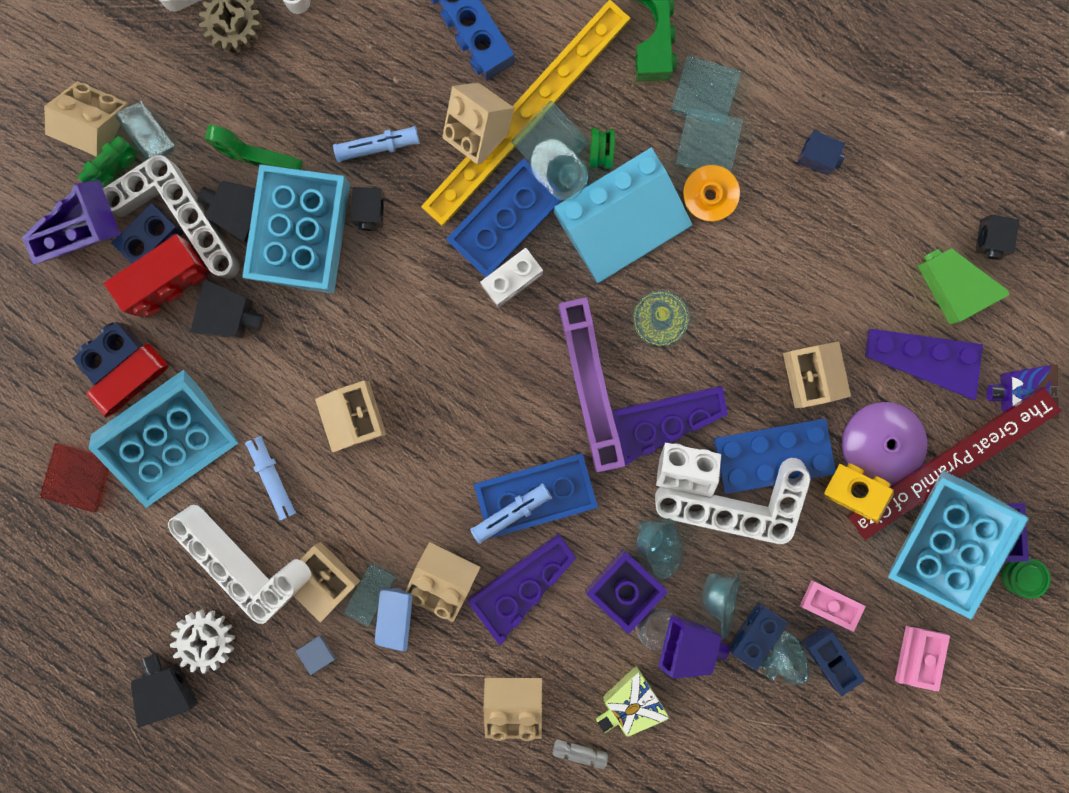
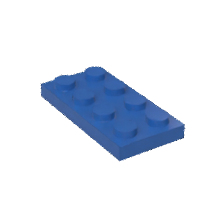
M523 158L446 238V241L486 278L497 270L554 210V207L560 204L564 196Z
M826 418L713 438L716 453L721 454L720 478L724 494L775 485L781 464L789 458L801 460L809 473L810 479L833 475L836 471ZM801 471L791 472L788 478L795 479L799 477Z
M583 453L474 483L483 520L516 501L515 497L518 495L524 496L542 483L552 496L551 500L532 510L530 516L526 517L524 515L503 530L489 537V539L598 508ZM534 498L514 510V513L534 501ZM506 515L505 517L501 518L500 520H498V521L495 522L494 524L490 525L489 528H491V527H493L494 525L498 524L499 522H501L502 520H504L505 518H507L509 515Z

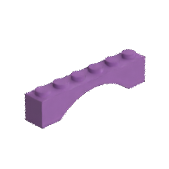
M585 297L559 303V313L595 471L601 472L623 467L625 462L605 386L588 299Z

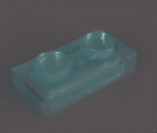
M142 101L117 112L116 119L147 160L153 156H165L174 151V144Z

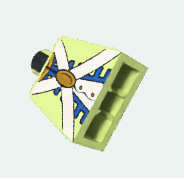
M636 666L604 695V702L609 710L596 718L604 733L619 725L626 736H631L669 719V716Z

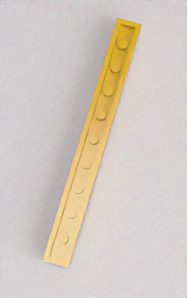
M609 0L513 105L514 112L509 133L481 164H476L466 157L421 206L422 209L444 227L630 22V17Z

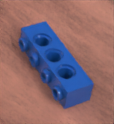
M431 0L433 4L438 3L443 10L440 15L448 28L453 26L458 34L455 36V40L463 52L467 50L471 55L472 59L469 61L477 75L482 73L487 81L515 64L514 53L480 0H459L455 3L448 2L447 0ZM466 18L475 20L472 26L467 27L461 24ZM481 41H486L490 44V47L486 50H479L476 48V45Z

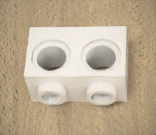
M525 248L480 283L499 308L541 277L543 269L527 248Z
M665 443L659 458L656 486L712 497L719 483L721 454L705 449L699 450L684 447L681 444Z

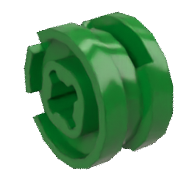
M599 128L591 129L589 168L597 169L598 166H604L605 169L613 168L615 129H607L606 131H600ZM607 143H608V155H606Z
M1029 558V562H1007L1001 574L1002 582L1008 591L1028 599L1044 595L1051 581L1047 567L1040 561Z

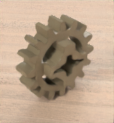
M213 0L211 3H202L207 10L206 12H199V16L204 20V22L199 24V27L205 31L204 37L208 42L212 41V45L216 49L222 46L224 51L229 53L231 47H234L237 52H241L240 45L244 44L250 48L251 45L248 40L250 38L258 40L259 37L254 31L262 29L260 22L256 21L261 19L262 15L256 10L258 6L253 0ZM233 4L239 5L243 7L245 10H243L242 8H235ZM216 32H219L220 34L226 33L228 37L220 36Z

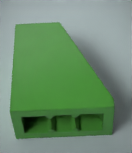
M940 248L925 255L926 261L918 265L921 274L949 324L961 322L1010 295L1006 288L952 248L941 252Z

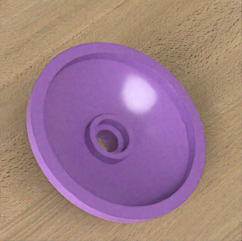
M890 402L874 403L857 411L848 421L842 436V452L847 465L848 463L853 464L864 470L862 475L872 480L877 476L886 480L892 486L922 466L927 454V436L921 421L909 409ZM890 439H892L895 444L894 448L891 450H889L887 447V442Z

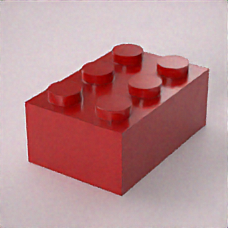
M175 234L103 284L123 313L149 318L160 311L159 307L165 302H173L179 299L184 294L183 290L189 286L201 284L207 279L206 275L211 271L207 268L193 244Z

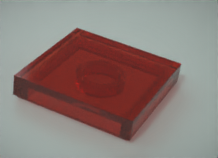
M55 443L39 498L93 513L97 512L109 469L93 452Z

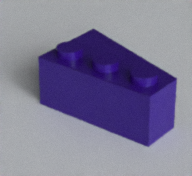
M99 180L77 183L65 199L59 200L54 205L55 208L47 216H43L22 237L33 264L58 259L121 235Z

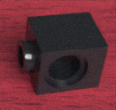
M352 187L351 222L358 226L359 230L375 231L376 227H383L385 194L381 188Z
M989 215L981 219L975 252L985 254V258L991 260H1002L1004 256L1013 254L1015 252L1020 219Z

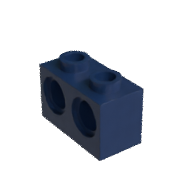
M151 203L111 244L132 264L175 234L180 236L184 231L161 208ZM164 223V232L156 236V227ZM140 243H144L143 253L137 256L136 247Z
M119 322L107 324L100 330V336L94 341L91 340L81 345L78 349L79 353L72 358L94 385L136 350L144 346L127 324ZM119 336H122L124 344L121 349L117 350L115 341ZM99 354L102 358L101 365L98 368H96L94 366V358L96 355Z
M757 602L728 645L729 651L732 655L757 671L788 625V622L760 602Z
M821 627L801 641L831 687L839 695L844 696L865 681V678L835 634L827 627Z

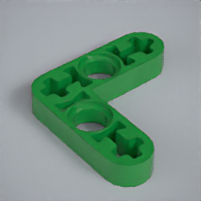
M208 125L204 140L227 158L255 166L260 164L301 170L303 161L300 159L247 145L235 133L223 127Z

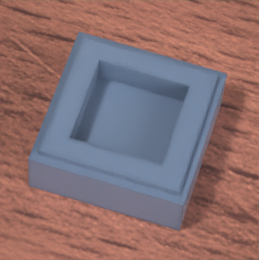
M319 635L295 651L310 675L336 659L322 635Z

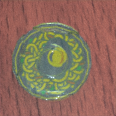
M665 290L653 291L645 295L635 306L633 314L634 329L638 336L647 344L657 347L671 345L680 340L686 332L689 324L688 308L684 301L673 293Z

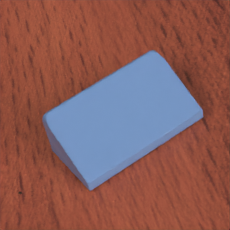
M399 588L380 590L375 633L376 645L399 651H407L412 594Z

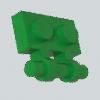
M117 136L111 143L107 142L102 147L103 151L93 161L88 160L83 165L84 170L77 177L83 183L99 180L102 188L115 181V176L122 169H126L134 163L135 156L139 151L132 144Z

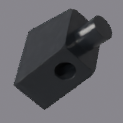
M221 181L217 191L204 186L200 190L197 200L199 203L209 206L206 217L248 244L256 188L227 181Z
M204 280L190 332L206 336L243 338L246 328L257 331L261 330L264 315L251 312L252 300L208 280Z
M158 653L140 659L145 674L131 681L138 728L189 711L198 704L196 696L177 663L162 668Z

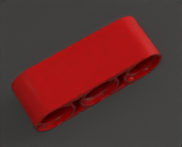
M146 344L94 385L86 393V396L105 418L109 417L162 375L169 366L151 344Z

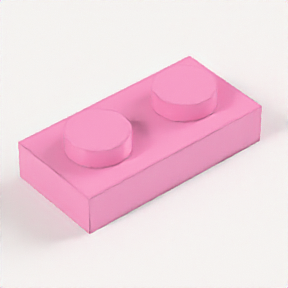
M812 580L800 604L802 608L853 632L866 607Z

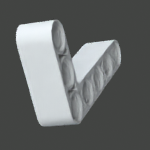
M161 155L153 156L103 188L112 214L116 216L128 215L160 194L207 268L213 274L224 279H231L238 274L240 270L238 259L214 222L206 217L207 211L198 202V197L179 168L166 157ZM167 165V173L159 177V169ZM143 180V188L139 192H136V184L139 181ZM182 189V197L174 200L173 195L175 191ZM119 196V204L112 208L113 198ZM198 212L197 221L189 224L188 218L190 214ZM209 235H213L212 245L205 248L203 245L204 239ZM224 258H228V268L220 272L218 268L219 262Z
M789 458L780 466L768 507L718 495L707 497L660 487L655 493L656 510L661 517L776 544H784L789 542L794 535L809 487L810 476L801 460ZM801 471L799 477L795 479L788 478L791 472ZM786 497L794 498L789 504L780 503ZM665 498H672L675 500V502L671 505H664L661 503V501ZM694 504L703 506L699 511H691L689 509ZM723 510L730 512V514L724 518L717 516V514ZM750 517L758 518L755 523H745V520ZM776 524H786L785 527L780 530L773 529V527Z
M190 505L168 522L169 531L174 538L256 623L263 624L267 622L311 578V572L307 564L299 559H294L269 580L207 513L197 505Z

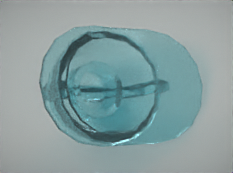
M548 139L540 142L535 147L531 157L532 171L536 178L557 199L563 201L575 199L588 186V168L565 144L559 140Z
M667 518L662 521H640L638 523L639 534L636 540L639 552L648 559L656 577L661 579L669 578L678 569L683 553L682 543L674 520Z
M738 572L735 578L715 573L710 574L703 590L702 599L704 606L710 614L721 621V636L723 639H727L732 628L736 597L742 579L741 572Z

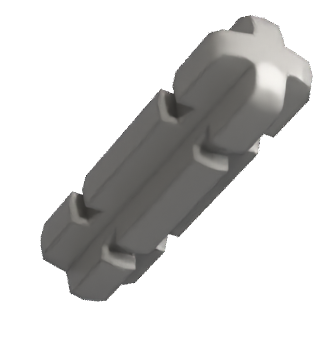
M556 740L554 743L553 755L555 757L564 759L565 756L570 761L588 766L593 764L594 767L599 769H605L607 765L608 754L599 750L593 752L592 748L573 743L567 745V742L562 740Z

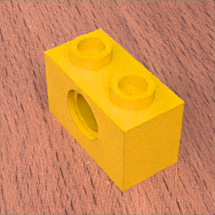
M848 463L847 467L839 464L824 492L825 498L878 524L894 495V490L889 488L891 484L877 476L872 480L862 475L864 470L853 464ZM856 485H865L869 489L868 494L864 498H856L852 495V490Z

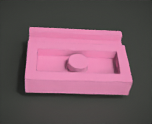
M906 625L895 681L900 684H908L939 692L950 635Z

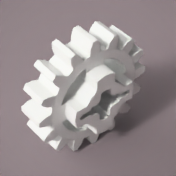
M203 609L196 612V617L191 612L185 616L186 621L180 620L177 622L176 625L180 630H175L171 633L173 637L177 638V641L170 644V647L177 648L178 650L173 657H181L183 659L180 664L181 667L190 664V672L192 673L199 667L202 674L209 671L210 667L216 670L220 667V662L225 663L229 659L225 653H230L234 650V647L228 643L235 639V635H228L227 632L232 628V625L224 626L222 623L225 617L221 616L216 619L215 611L213 610L206 616ZM194 625L192 635L186 637L189 628ZM201 637L202 640H206L207 645L204 642H199V638ZM220 646L217 654L211 658L213 648Z

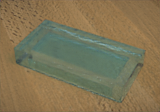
M372 562L343 613L368 627L378 610L380 590L390 588L396 575Z

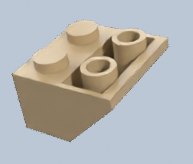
M77 81L44 106L45 135L98 156L103 151L102 147L107 142L111 143L114 140L128 109V103L111 94H106L92 88L88 84Z
M479 82L452 86L442 138L473 162L481 164L508 135L514 107Z
M839 342L783 353L795 408H804L851 397Z
M364 380L334 390L315 399L332 453L386 435L370 382Z
M319 542L300 559L309 567L311 578L294 597L321 623L357 586L360 580L329 549Z
M429 542L405 592L412 594V604L421 606L442 619L454 622L480 567Z
M485 678V738H491L496 741L505 739L531 741L542 738V678Z

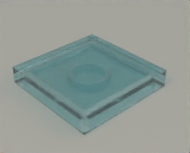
M687 56L671 111L724 127L741 71Z
M549 101L510 141L549 182H552L589 143L585 136L553 101Z
M688 107L675 164L696 169L706 165H718L731 172L744 119Z

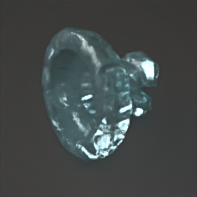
M783 631L772 647V653L767 654L760 668L762 667L763 670L767 668L766 676L770 680H774L777 675L781 674L791 684H805L809 677V669L803 647L793 634Z

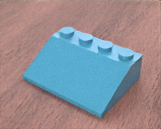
M652 147L554 207V215L597 284L693 225L667 171Z
M259 164L242 278L334 294L351 183L344 176Z
M182 370L92 433L88 448L147 508L238 444V440L202 389L185 370Z
M942 470L890 568L888 578L972 619L1025 526L1028 517L974 485Z

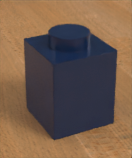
M813 130L804 143L797 163L828 175L834 169L838 170L845 158V154L842 153L845 143Z

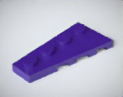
M869 329L865 358L913 375L915 378L935 384L947 391L960 394L967 399L976 400L983 344Z
M722 386L612 410L625 465L632 463L633 460L643 455L646 456L656 451L655 449L665 445V443H672L680 439L681 436L693 430L696 431L728 415Z
M558 533L468 597L467 602L499 646H501L506 640V636L514 627L516 628L520 624L525 614L533 605L535 606L540 601L545 591L550 586H553L576 557Z

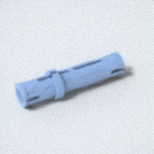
M412 126L411 128L393 132L389 129L385 130L384 134L333 144L336 160L341 162L387 150L390 153L396 152V148L420 144L416 126Z
M260 436L254 439L258 450H256L252 440L246 442L245 446H247L256 465L253 468L255 472H259L280 521L287 518L282 506H285L289 516L295 514L296 511L275 469V459L270 458L263 438Z
M542 483L524 496L518 495L515 497L516 501L477 526L470 529L476 541L481 544L484 540L503 530L524 515L526 517L530 516L532 510L551 500L552 496ZM534 498V501L514 513V510ZM506 515H509L507 518H505L504 520H502V521L499 522L498 524H496V525H494L493 527L489 528L490 525L494 524L495 522H497V521L500 520L501 518L505 517Z

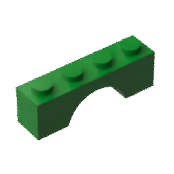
M635 0L645 5L651 11L656 25L653 35L645 42L637 45L635 51L636 82L670 80L672 72L677 69V55L672 53L671 43H675L676 38L675 25L670 26V15H674V0Z

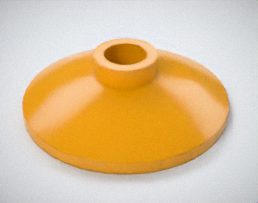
M706 165L690 174L684 185L683 198L687 209L692 215L703 221L714 222L726 218L735 210L740 198V188L735 176L729 170L718 165ZM712 191L715 194V198L708 200L705 197V192Z

